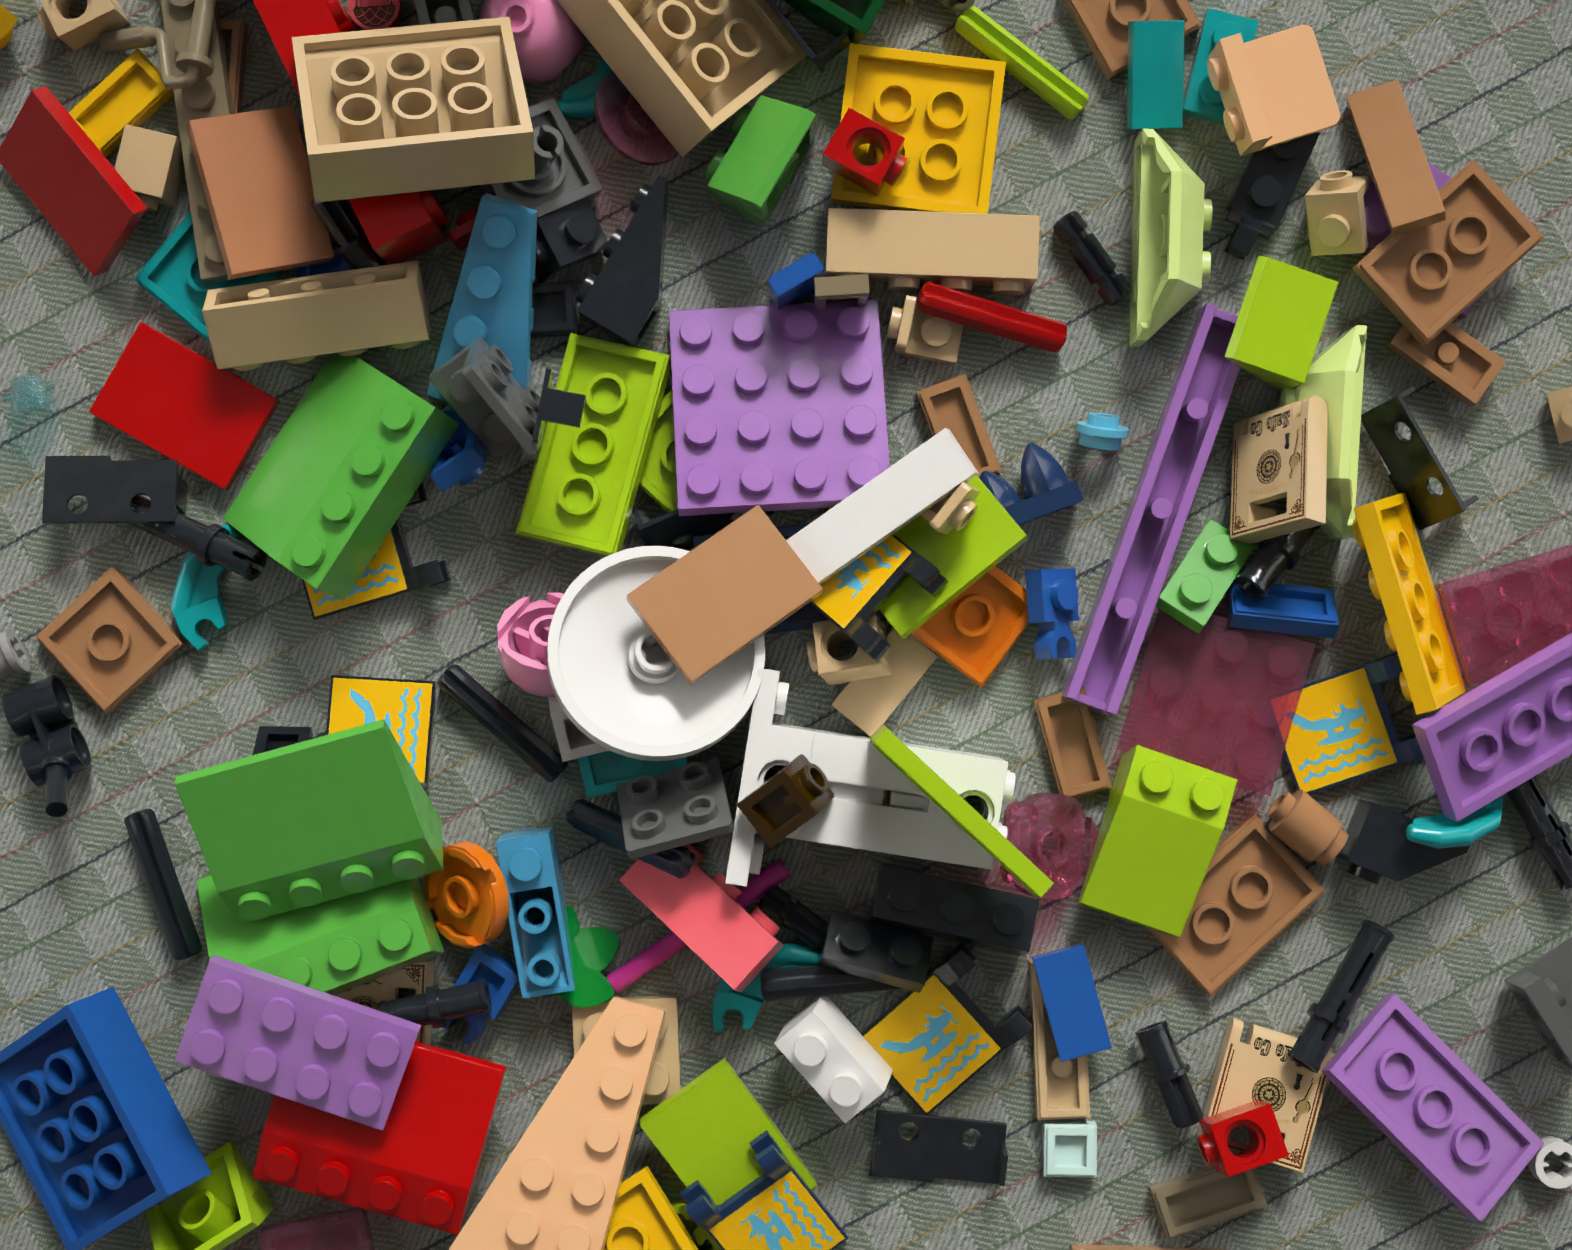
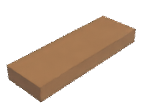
M1398 79L1347 95V107L1392 236L1446 220L1444 205Z

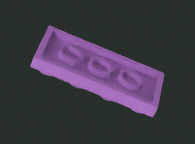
M1572 633L1412 724L1445 817L1458 822L1572 755Z
M213 955L208 963L174 1061L383 1131L421 1025Z
M1385 994L1321 1070L1470 1221L1482 1222L1544 1144L1396 994Z

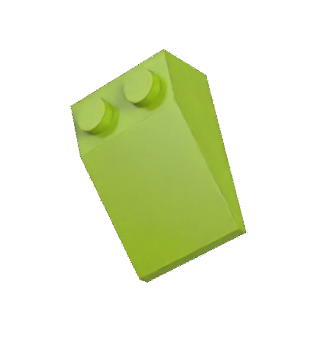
M1136 745L1123 754L1120 758L1078 904L1179 938L1224 830L1237 779L1140 745Z

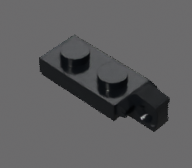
M1320 132L1251 153L1226 208L1229 212L1225 221L1236 226L1224 252L1244 260L1245 255H1249L1258 236L1267 240L1270 238L1272 232L1280 223Z

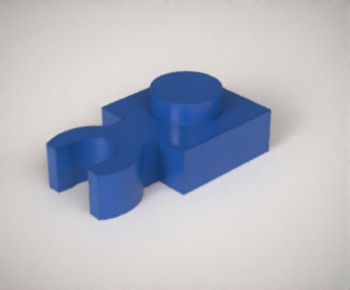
M1076 569L1025 571L1028 623H1039V632L1034 643L1037 660L1075 657L1076 641L1073 633L1069 630V621L1079 620Z
M486 944L476 948L454 985L459 986L485 979L491 995L492 1012L463 1017L469 1023V1032L463 1040L467 1045L477 1040L484 1033L486 1028L485 1015L492 1020L500 1017L520 985L517 966ZM458 1018L446 1021V1026L443 1028L447 1029L453 1026Z

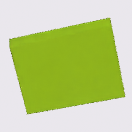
M1258 256L1224 357L1276 390L1282 391L1283 388H1294L1304 384L1339 282L1270 257Z
M231 1141L204 1157L212 1174L145 1213L154 1250H222L258 1227L275 1209L258 1180L252 1178L253 1172Z

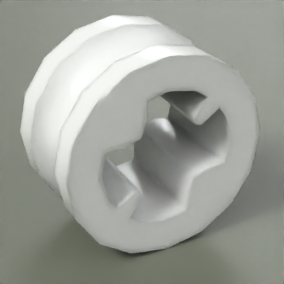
M1541 1137L1540 1139L1544 1144L1527 1164L1528 1169L1535 1178L1548 1187L1556 1189L1569 1187L1572 1185V1146L1557 1137ZM1549 1152H1553L1558 1156L1563 1153L1565 1155V1158L1559 1159L1564 1164V1167L1558 1173L1551 1169L1544 1172L1543 1167L1549 1166L1544 1161Z

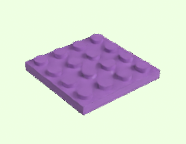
M867 300V304L864 307H856V301L826 302L825 309L820 310L814 307V303L788 304L779 310L776 305L669 311L679 516L748 512L757 505L763 511L833 508L890 467L878 300Z

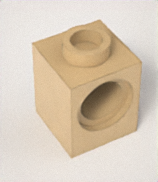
M40 0L43 8L37 11L38 18L52 40L60 38L74 51L98 40L102 32L117 30L130 23L118 0H87L85 12L75 19H69V11L72 5L79 0Z
M875 613L868 621V624L887 641L885 624ZM830 620L812 623L814 640H808L807 642L809 663L812 671H818V674L829 685L891 675L888 650L876 662L858 646L853 657L845 661H839L836 659V651L841 643L850 640V638Z

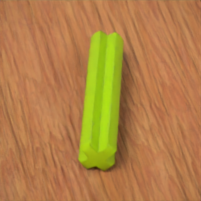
M973 5L960 14L954 26L957 33L992 60L1006 62L1005 70L1066 118L1073 120L1080 114L1089 100V96L1084 90Z

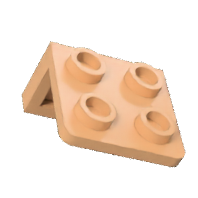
M1299 25L1243 43L1241 33L1220 39L1208 56V75L1215 91L1220 92L1225 108L1223 113L1225 128L1230 140L1236 142L1240 157L1332 128L1340 120V111L1314 31L1308 25Z

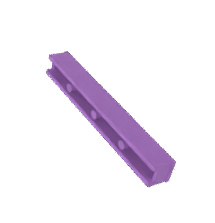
M1206 303L1202 308L1198 309L1077 647L1076 655L1062 689L1063 697L1074 700L1070 701L1071 703L1078 705L1077 702L1090 706L1092 711L1106 716H1110V714L1117 715L1241 368L1224 357L1238 316L1217 309L1216 305ZM1081 687H1085L1087 696L1079 693Z

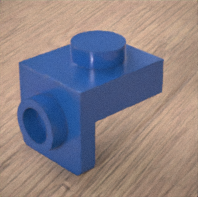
M450 404L441 409V411L460 424L433 464L430 477L443 492L456 483L463 486L477 478L485 468L484 464L486 463L487 456L485 445L471 431Z

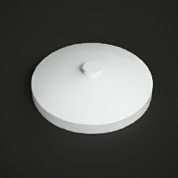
M641 546L622 550L602 558L582 572L571 583L558 603L551 621L547 645V665L550 681L560 706L574 725L598 745L625 757L648 761H667L685 758L710 748L726 737L741 722L748 712L762 681L757 675L758 669H764L765 666L764 635L690 686L626 600L630 592L690 552L687 550L667 546Z

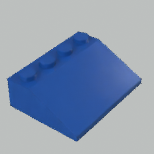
M114 987L66 1005L0 1051V1123L66 1250H82L212 1174Z

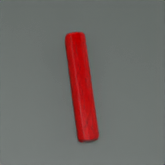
M925 283L918 295L917 310L919 312L1047 351L1059 352L1067 338V325L1065 323L935 283Z

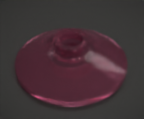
M613 71L610 72L599 84L594 98L595 117L604 138L619 154L642 165H662L675 159L679 155L677 150Z

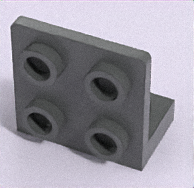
M480 336L431 372L429 380L471 431L478 436L495 460L519 443L529 455H532L540 449L544 433L543 428L539 443L533 441L540 396L529 386L523 389L511 374L513 366L506 354L497 345L489 347Z
M719 758L703 762H692L677 769L650 776H640L631 781L616 784L625 847L630 859L718 837L734 831L732 818H735L733 805Z
M1570 937L1504 981L1560 1069L1572 1074V937Z

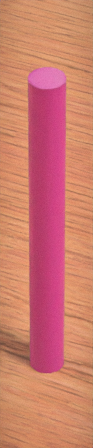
M779 858L761 870L760 875H754L748 879L747 887L738 886L737 888L742 894L736 901L741 906L746 907L765 894L771 887L777 886L790 877L791 874L782 860ZM672 931L607 975V979L613 989L619 993L686 948L687 945Z

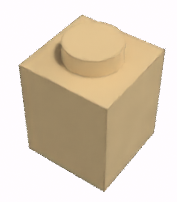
M125 124L115 170L144 203L147 211L157 212L158 204L173 208L177 206L185 173L181 139L174 135Z

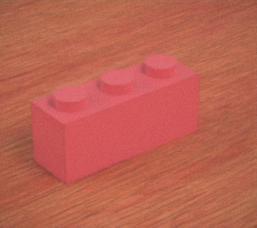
M684 845L696 856L695 865L690 868L689 875L684 878H677L638 859L619 881L735 991L742 992L784 946L774 937L781 928L758 907L750 914L741 906L736 899L742 892L735 885L726 884V876L720 871L713 878L698 865L704 856L693 845Z

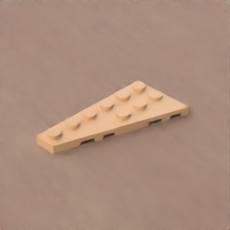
M618 996L612 998L449 1250H604L667 1010Z

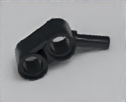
M53 675L4 694L2 706L13 732L21 738L27 735L30 736L31 740L21 744L20 755L23 766L31 781L38 787L45 785L46 813L51 817H62L68 811L67 781L70 780L72 774L91 767V755L86 740L79 730L73 715V705L67 689L59 677Z

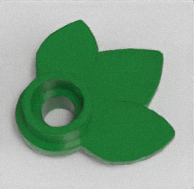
M566 906L576 989L543 995V997L559 995L566 1003L575 1008L599 1006L609 1001L615 995L611 983L601 972L607 969L615 958L620 945V936L618 933L601 927L580 929L575 910L572 906Z

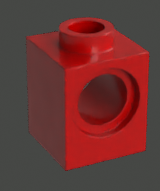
M848 108L823 153L822 166L878 196L884 183L892 187L895 185L907 163L908 158L901 155L905 138L857 111ZM862 144H872L879 148L883 158L873 166H865L857 162L853 151Z
M1255 1100L1199 1120L1203 1135L1197 1136L1201 1155L1209 1168L1215 1166L1216 1172L1227 1177L1289 1156L1271 1103ZM1243 1125L1249 1133V1143L1241 1153L1232 1154L1227 1144L1228 1135L1233 1128Z

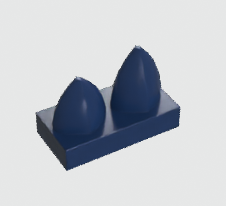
M1032 442L1027 444L1021 463V483L1026 500L1021 501L1014 488L1005 479L994 473L983 471L979 477L1019 526L1083 501L1077 482L1073 481L1070 483L1057 460L1045 449Z

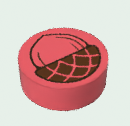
M348 0L349 14L360 30L394 28L399 25L403 16L401 0Z

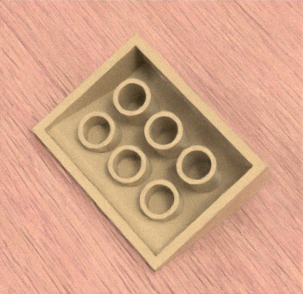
M556 0L681 157L685 156L741 111L745 105L752 102L807 56L764 0Z
M509 17L292 37L315 203L535 179L534 133Z

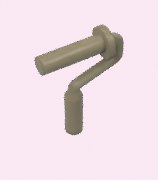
M195 0L186 52L177 55L175 63L176 67L185 73L184 75H173L167 34L162 29L141 26L104 31L99 36L100 46L104 52L108 53L153 47L157 44L161 78L164 86L171 90L189 88L198 81L199 77L210 76L214 71V62L208 58V51L217 0Z

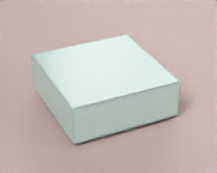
M1043 1120L1042 1174L1044 1177L1097 1178V1124L1095 1121Z

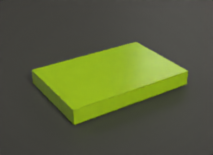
M978 476L968 481L981 492L974 500L978 508L973 517L961 530L956 531L952 528L948 534L938 532L929 525L930 522L920 515L894 533L911 549L939 569L940 574L948 580V583L933 597L911 577H907L880 607L879 610L903 639L908 637L1028 540L1025 532Z
M723 1058L639 1119L640 1127L684 1185L688 1187L696 1180H699L716 1205L722 1204L765 1173L755 1158L757 1153L752 1149L749 1142L766 1130L771 1134L789 1162L811 1189L817 1186L814 1176L726 1058Z

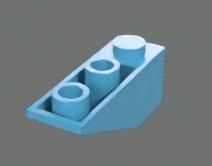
M549 825L502 833L496 841L500 869L509 892L508 918L522 999L573 991L576 988L563 873L555 826Z

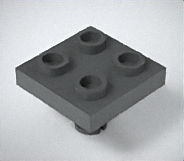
M554 97L528 107L534 133L535 179L482 185L488 194L536 210L537 219L581 201L591 200L597 197L603 190L600 181Z

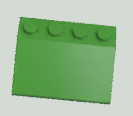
M338 352L331 353L223 519L275 561L317 590L344 601L460 423L357 356H341Z
M384 719L175 776V787L216 889L240 924L261 920L276 914L313 906L321 902L355 893H362L377 887L407 879H415L422 875L443 870L442 820Z
M211 875L196 881L209 960L213 955L335 996L417 962H422L445 953L419 877L243 924L238 922L219 895Z

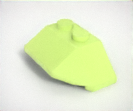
M1142 129L1134 143L1131 251L1132 291L1130 293L1129 347L1137 348L1142 346L1202 289V283L1209 282L1211 273L1210 252L1203 251V231H1210L1212 200L1204 199L1205 183L1154 129Z
M1356 325L1344 332L1314 358L1305 383L1294 388H1283L1279 401V407L1296 401H1303V399L1311 396H1319L1328 405L1326 524H1322L1321 529L1332 540L1354 538L1353 520L1355 519V512L1353 508L1356 507L1365 344L1367 339V326Z

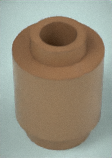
M1302 789L1292 795L1288 791L1283 792L1273 802L1267 812V816L1271 818L1268 830L1307 862L1314 860L1320 866L1328 864L1344 847L1349 836L1341 828L1342 822Z

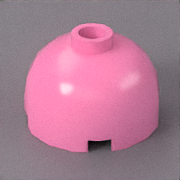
M484 0L480 6L478 19L510 18L523 82L538 84L558 78L564 73L563 69L570 65L573 58L577 59L583 49L584 34L556 0Z
M559 592L547 593V600H537L530 603V596L517 600L504 611L497 624L498 655L501 666L507 676L525 692L541 697H556L548 672L547 645L551 621L556 607L563 596Z

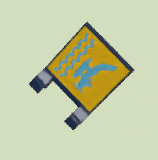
M1397 652L1264 698L1297 791L1302 789L1307 794H1311L1401 763L1424 758L1415 734L1399 739L1380 683L1399 677L1403 671Z
M767 1130L749 1142L752 1149L757 1153L755 1158L765 1173L725 1202L716 1205L699 1180H696L681 1191L683 1199L688 1203L685 1208L690 1217L698 1226L704 1228L722 1250H833L848 1239L846 1232L792 1166Z

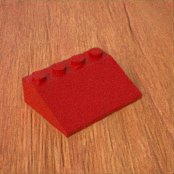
M415 1041L383 1131L274 1095L262 1132L252 1178L459 1235L473 1200L507 1066Z

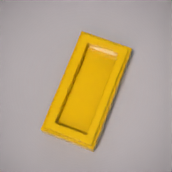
M136 49L80 101L69 114L106 158L121 144L125 124L140 127L174 95V92L164 86L159 69L142 51Z

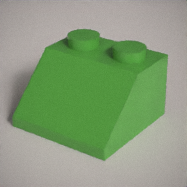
M763 95L759 97L753 108L745 105L731 129V133L736 135L727 153L718 150L705 172L704 177L710 180L707 185L709 197L763 228L815 140L816 114L808 109Z

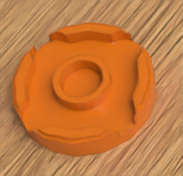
M462 841L443 847V870L426 874L423 877L424 896L429 909L434 908L440 920L434 922L438 931L452 944L467 949L494 941L505 929L509 915V892L501 869L492 855L478 844Z

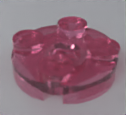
M1051 792L1035 793L1022 801L1012 802L1004 812V823L1002 825L1007 826L1006 839L1054 882L1051 888L1041 897V899L1045 900L1061 899L1069 896L1076 890L1072 889V887L1078 883L1081 876L1086 877L1098 837L1093 819L1086 817L1083 810L1078 806L1082 804L1070 796ZM1048 834L1050 839L1056 840L1055 850L1047 852L1045 859L1041 846L1043 839ZM1000 865L1001 877L1007 884L1014 885L1022 893L1035 897Z

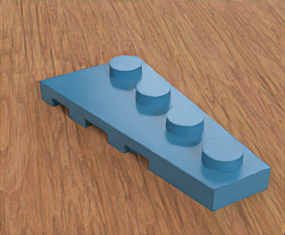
M488 193L481 197L433 371L481 336L489 347L497 345L506 354L513 366L511 374L524 389L529 386L532 372L530 336L533 330L534 317L532 281L535 280L536 210ZM430 381L426 395L447 402Z

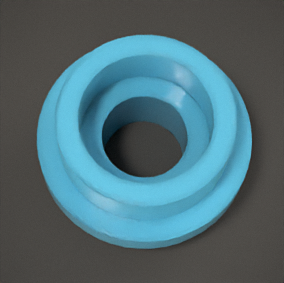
M1090 412L1088 413L1087 421L1076 422L1075 430L1080 433L1079 444L1082 446L1101 450H1120L1122 438L1128 437L1129 428L1119 425V416Z

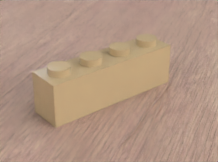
M828 208L825 277L868 274L869 282H888L889 290L902 292L918 291L920 284L931 282L964 293L972 292V285L993 286V293L998 295L1024 294V287L1032 288L1038 280L1040 216Z
M419 261L210 289L207 292L202 309L217 369L233 367L237 371H249L262 366L266 362L286 360L288 363L299 364L314 359L316 355L338 352L341 356H355L364 353L368 348L390 345L395 349H405L419 344L420 341L429 340L430 315Z

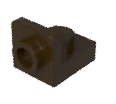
M800 754L781 771L745 796L737 806L769 848H771L816 816L834 798V793L829 788V782L824 772L817 765L810 763L803 754Z

